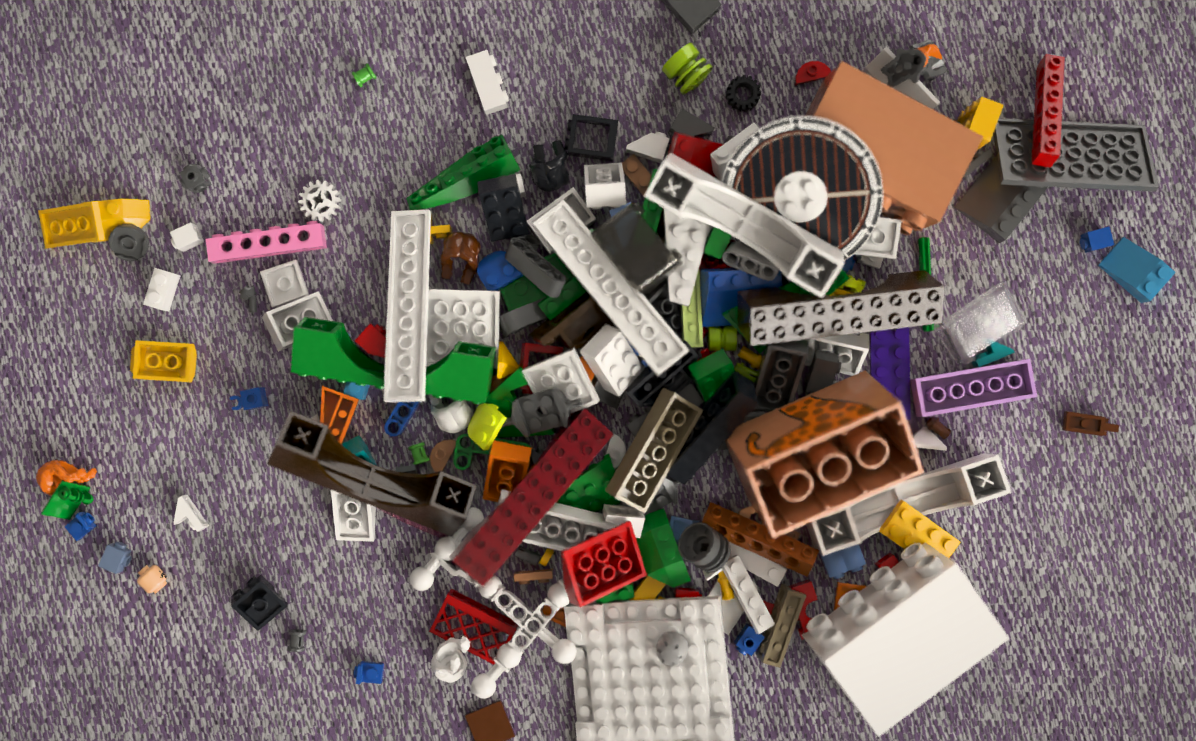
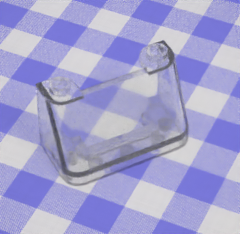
M1001 281L942 320V323L936 324L934 331L957 364L960 365L964 362L967 365L976 359L974 355L1010 331L1015 333L1024 327L1022 323L1025 321L1008 286L1004 281Z

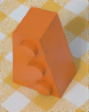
M322 386L320 423L328 425L335 439L342 445L359 399Z

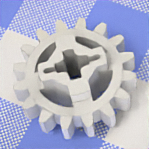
M316 180L315 185L309 182V188L303 187L305 193H299L303 197V200L298 201L299 204L303 205L300 210L306 212L305 216L307 218L311 217L313 221H316L318 218L320 222H323L325 217L331 220L330 215L336 216L335 209L341 208L337 205V202H341V199L336 197L340 194L339 191H333L335 186L332 184L328 186L327 181L321 184V181ZM328 191L331 194L332 201H330L327 197ZM321 198L323 199V202H322V203H321V202H319V203L316 202L317 199H321ZM308 201L312 204L311 209L309 208Z

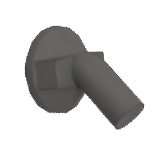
M247 285L239 292L241 294L239 298L245 301L249 300V312L254 313L257 312V300L255 297L257 293L255 292L254 285L251 287Z

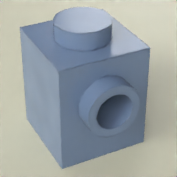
M122 542L108 544L98 567L115 574L123 572L124 567H127L131 561L130 553L132 550L126 548L127 545Z

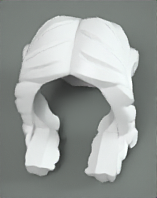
M428 394L432 404L431 414L434 415L433 417L436 419L437 425L441 430L449 433H458L468 427L473 416V409L470 408L466 400L454 401L448 407H444L442 398H435Z
M462 636L461 639L450 637L438 646L431 660V668L439 680L452 683L463 676L467 668V660L462 653H466L470 648V641L467 637Z

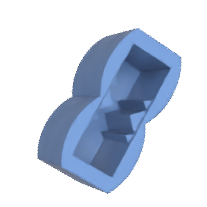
M859 544L824 556L820 554L827 575L834 579L845 576L844 573L850 570L857 572L863 569L862 566L866 564Z

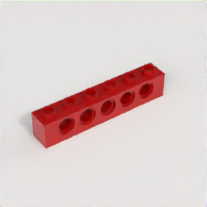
M1045 54L1037 66L1032 165L1051 168L1060 157L1065 57Z

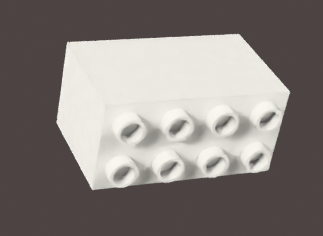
M926 542L923 545L915 543L907 547L901 554L903 560L891 569L886 566L876 570L869 579L871 583L860 592L852 590L844 594L838 601L840 607L828 616L826 614H819L812 618L807 624L809 631L802 634L847 698L878 736L1009 639L958 565Z

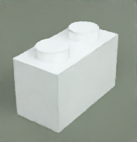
M154 268L143 305L169 312L180 275Z

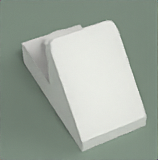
M188 495L178 498L174 525L180 524L188 518V524L197 532L209 526Z

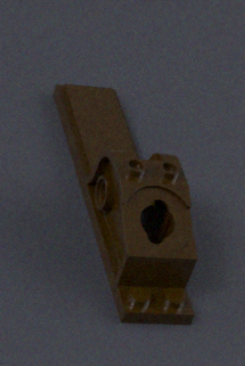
M664 224L657 229L652 247L640 244L639 249L634 248L617 262L629 279L666 250ZM586 292L553 319H547L529 335L534 341L543 346L550 345L557 339L561 345L569 349H578L584 347L605 324L614 328L617 327L591 295Z

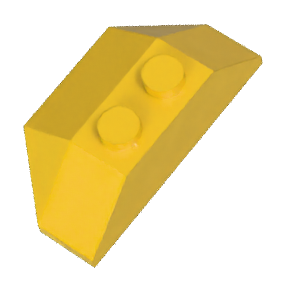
M112 199L98 201L105 240L96 242L108 241L111 232L122 224H133L142 229L151 220L149 200Z

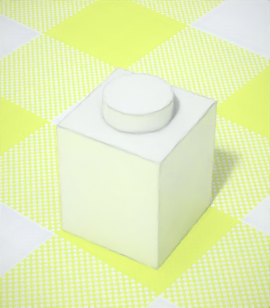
M191 222L170 232L172 245L175 249L183 252L204 243L197 225Z

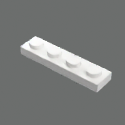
M739 555L728 559L722 570L756 634H761L775 625Z

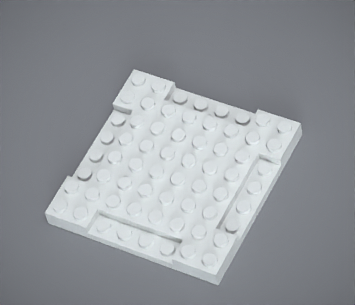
M720 596L613 601L602 604L593 602L581 608L573 604H568L564 607L567 639L572 641L576 647V656L571 661L577 716V722L575 723L577 741H734ZM676 632L686 638L688 652L680 664L674 666L666 665L658 658L656 646L662 634Z

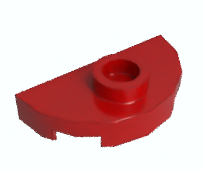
M809 61L803 64L797 71L795 86L824 79L831 73V70L822 62Z

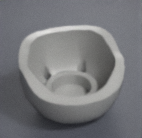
M676 632L662 634L656 646L657 656L666 665L674 666L680 664L688 652L686 638Z

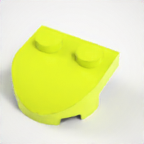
M479 404L468 424L469 437L483 450L490 449L506 420V417L497 410L499 407L495 404Z

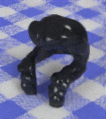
M561 140L552 142L556 157L546 163L544 160L543 144L533 145L534 159L529 164L532 181L539 189L546 192L559 190L569 183V173L565 168V160L568 153L565 151Z

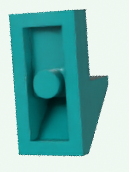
M983 339L987 352L975 355L976 359L972 360L971 363L973 368H977L1015 352L1012 348L996 341Z

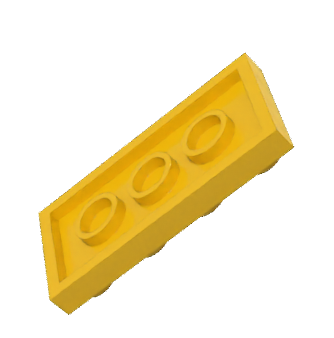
M98 201L38 210L45 249L105 240Z
M901 499L879 530L880 533L903 549L915 543L923 545L926 542L948 558H950L960 544L959 540Z

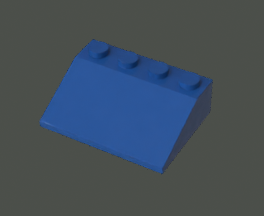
M733 267L700 269L702 327L731 325L722 313L738 306V291L781 287L782 271L779 270L776 277L768 281Z

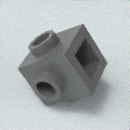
M189 164L184 167L183 171L179 172L182 177L180 182L186 190L200 193L212 185L207 169L205 167L202 168L198 164Z

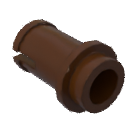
M930 417L925 424L928 426V430H933L943 440L951 433V430L943 425L938 417Z

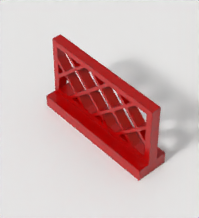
M451 588L429 632L445 640H448L450 637L455 638L453 632L463 630L464 636L469 641L480 638L482 648L475 649L470 642V648L467 651L495 664L494 658L489 656L488 649L495 647L499 649L500 646L508 643L514 636L518 624L511 618ZM447 604L455 607L457 614L447 616L445 611ZM468 614L472 616L474 622L464 625L462 615ZM458 617L461 626L452 629L449 619ZM443 621L446 622L448 630L444 632L435 629L437 624ZM479 624H488L491 631L482 634ZM475 626L478 635L469 638L466 628ZM504 632L509 636L506 641L498 642L496 633ZM493 635L495 644L486 646L483 637Z

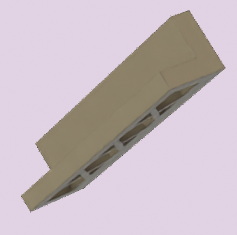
M781 583L771 613L775 625L764 631L763 635L765 638L759 645L756 654L762 663L781 668L806 598L804 593L792 590L783 583Z

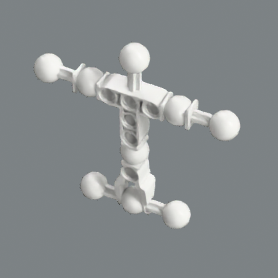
M470 507L466 521L452 537L448 535V537L439 539L435 545V552L430 553L432 558L425 567L420 566L412 571L410 574V584L418 591L428 590L434 582V572L442 565L451 575H460L470 583H475V587H478L482 597L491 599L492 602L495 601L497 607L520 626L512 640L503 644L498 649L497 656L493 659L495 664L487 674H478L472 681L471 687L475 696L486 699L494 694L496 690L495 681L504 670L509 672L511 668L519 664L524 649L537 636L552 648L553 658L561 664H567L574 660L576 647L569 639H558L545 627L556 614V610L558 611L569 604L562 579L549 588L547 597L544 599L545 602L541 603L533 611L511 591L505 590L506 587L502 585L499 577L493 575L485 586L482 587L462 568L458 570L448 562L452 560L449 556L462 542L461 540L466 534L484 520L483 513L478 508ZM503 594H506L510 599L508 605L501 603L500 598ZM544 605L551 607V615H545L542 612ZM517 607H521L524 610L522 618L515 615ZM531 620L539 623L538 630L535 631L530 628ZM519 635L526 638V645L518 644L517 637Z

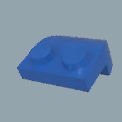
M505 251L490 253L478 264L477 273L486 290L498 291L523 276L519 270L505 259Z

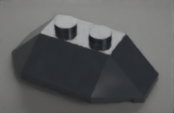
M686 340L683 343L689 349V352L662 374L657 376L649 366L647 368L644 367L641 374L631 383L626 393L639 407H652L663 388L678 394L693 381L688 366L697 362L698 354Z

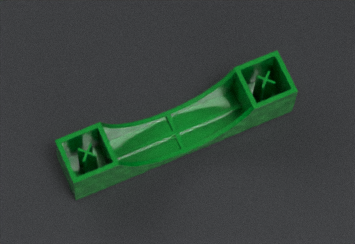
M304 317L294 327L291 373H297L298 376L302 377L310 375L316 376L317 379L321 380L329 378L335 379L340 383L348 381L354 382L359 386L373 385L375 388L384 389L385 365L371 359L355 345L347 333L344 323ZM458 341L451 352L432 365L426 366L425 394H430L435 398L448 397L454 401L467 400L473 404L486 403L492 388L497 347Z

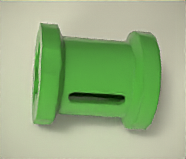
M368 63L359 71L351 72L360 88L370 79L377 78Z
M424 442L408 447V450L412 453L413 465L415 464V466L430 461L424 449Z

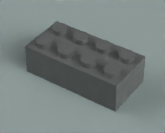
M795 340L766 344L754 384L759 403L756 408L757 410L770 412L793 402L808 356L809 341Z

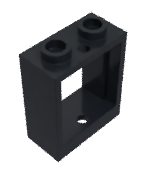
M573 114L572 120H568L567 131H570V138H566L565 150H568V156L613 162L618 120ZM577 122L609 126L607 151L601 152L574 148Z

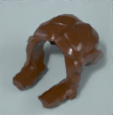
M456 231L444 239L443 251L440 255L442 279L450 280L452 277L453 260L450 258L460 257L468 262L463 270L460 282L465 285L471 283L474 274L477 273V257L481 249L480 242L474 235Z

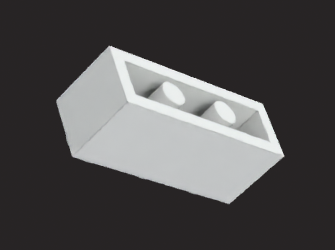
M484 50L467 56L466 60L486 115L508 108L506 102L509 101L506 90H501L500 84L503 82L500 73H495L494 66L497 65L493 54L489 56L488 50Z

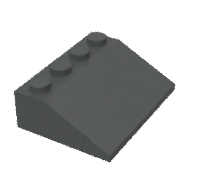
M995 156L954 208L1000 243L1010 236L1048 187L1002 185L997 156Z

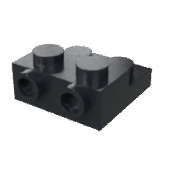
M262 575L257 578L255 576L250 578L246 583L247 587L243 590H236L231 596V607L257 631L287 607V602L274 591V586Z

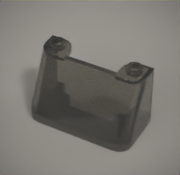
M632 202L593 230L591 235L633 289L639 294H649L683 264L681 260L682 255L675 248L673 250L667 248L644 219V208L639 203Z

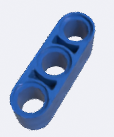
M421 401L398 402L385 423L384 430L389 436L401 435ZM402 406H406L409 409V413L405 417L400 414ZM393 422L399 426V430L396 433L390 430Z

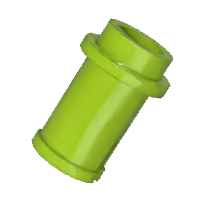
M736 363L735 371L754 383L756 378L749 374L757 376L758 371L744 366V363Z

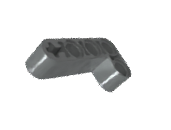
M533 235L512 238L507 248L505 259L546 295L554 298L559 297L566 277L537 252L540 240Z
M544 298L500 316V329L504 338L548 319L537 305Z

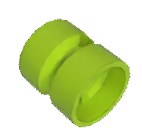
M719 326L708 327L709 351H718L721 348H724L725 351H736L737 330L733 326H724L723 329Z

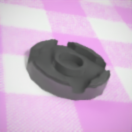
M133 224L117 226L111 232L108 239L110 249L115 252L118 258L125 261H137L145 256L149 249V239L146 233L140 227Z

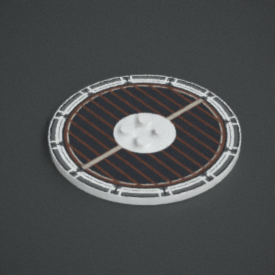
M814 116L786 117L770 122L755 130L734 151L722 179V182L843 251L844 261L854 255L869 239L878 223L883 204L882 178L876 159L870 149L848 128L834 121ZM732 236L735 241L744 243L736 237Z

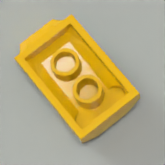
M135 340V346L131 348L130 371L133 373V379L192 382L196 372L197 351L195 344Z

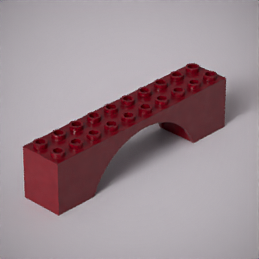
M583 408L574 412L570 418L569 425L565 428L562 426L552 437L543 454L518 485L483 521L472 529L449 557L484 587L614 434L587 409Z

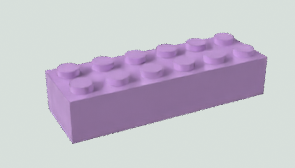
M1030 359L910 379L916 417H926L1037 397Z

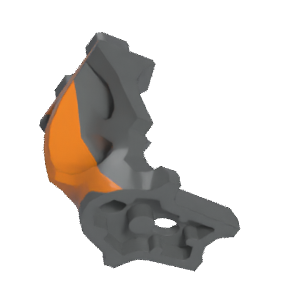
M931 39L919 44L915 43L908 50L901 47L898 48L896 57L881 68L882 73L888 78L887 85L891 88L908 79H911L915 84L919 81L920 75H923L930 82L948 72L938 46L934 45ZM902 65L903 70L899 73L896 72L897 66Z

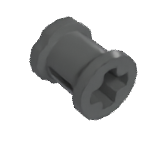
M290 629L288 633L290 634V644L287 650L290 652H303L305 650L303 642L306 630Z

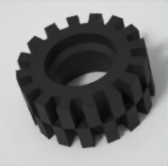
M742 75V77L737 76L736 79L733 78L726 90L728 105H731L733 110L737 109V112L752 110L759 102L761 95L760 84L757 85L758 81L756 79L752 80L751 76L748 78L746 75ZM746 87L749 89L750 98L745 101L738 99L736 96L738 88Z

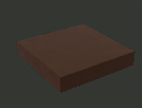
M501 700L465 714L475 741H507L516 736Z

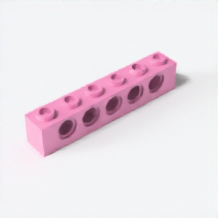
M318 221L306 222L307 225L303 226L289 224L287 225L288 228L281 229L280 226H272L266 231L251 229L250 233L244 234L241 231L231 232L230 236L214 234L212 238L206 239L208 262L216 264L325 249L327 245L324 225L318 223ZM308 232L307 240L301 241L302 233ZM289 235V241L283 244L282 237ZM269 237L270 244L268 246H264L263 240ZM250 240L251 246L245 249L244 243ZM231 242L232 249L226 252L225 247Z

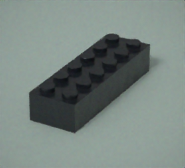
M734 370L701 408L703 412L667 474L669 477L684 485L693 479L700 467L704 466L710 456L719 450L720 445L731 437L733 431L738 426L743 424L750 412L755 411L759 403L753 381Z

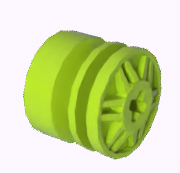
M688 43L679 49L662 67V72L669 80L677 76L679 77L675 87L682 86L680 89L682 95L697 88L713 69L711 64L705 65L707 61L705 58L695 61L700 52L692 43Z

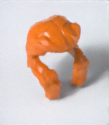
M51 460L39 468L36 473V480L41 490L52 496L62 480L68 483L73 481L77 483L88 482L95 477L97 470L92 468L86 472L84 468L78 469L66 461Z

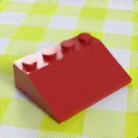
M631 521L622 523L561 551L565 590L569 602L580 608L647 576Z

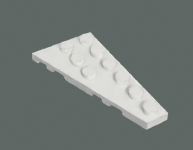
M664 208L669 302L688 307L710 224L693 218L678 216Z

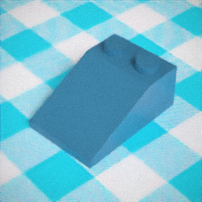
M1122 237L1098 265L1140 303L1151 301L1176 273L1161 259L1125 237Z

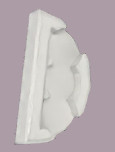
M615 434L610 439L606 455L610 454L614 469L620 465L626 454L624 442Z

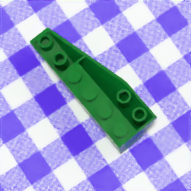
M501 134L491 138L490 141L483 145L476 146L472 151L412 193L406 200L410 210L426 209L451 203L479 192L478 181L511 175L521 169L504 136Z

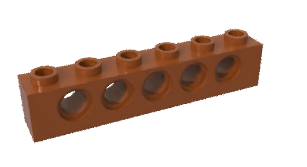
M710 502L702 520V523L709 525L724 535L729 542L808 577L819 552L818 549L784 534L773 538L766 526Z

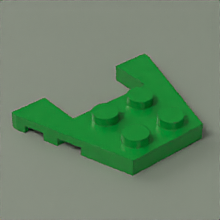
M521 366L489 394L486 401L487 404L497 405L499 407L497 410L506 418L511 417L512 402L517 398L513 390L528 384ZM512 424L501 427L496 438L521 437L524 435ZM552 428L530 434V436L552 435L556 430Z

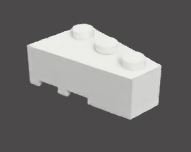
M752 123L710 154L712 170L719 181L722 182L726 166L737 147L751 133L759 129L755 123Z

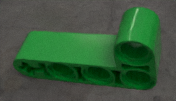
M468 433L460 435L456 440L453 459L454 466L459 470L469 468L472 465L474 453L490 455L492 445L489 450H483L469 437ZM463 437H468L471 440V444L467 448L461 444ZM495 438L496 441L515 443L516 445H524L531 448L527 442ZM460 456H465L468 459L466 466H461L458 463Z

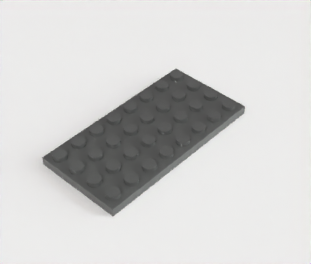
M999 118L993 132L1002 185L1156 192L1159 188L1145 125L1062 121L1060 157L1051 168L1031 164L1034 120Z

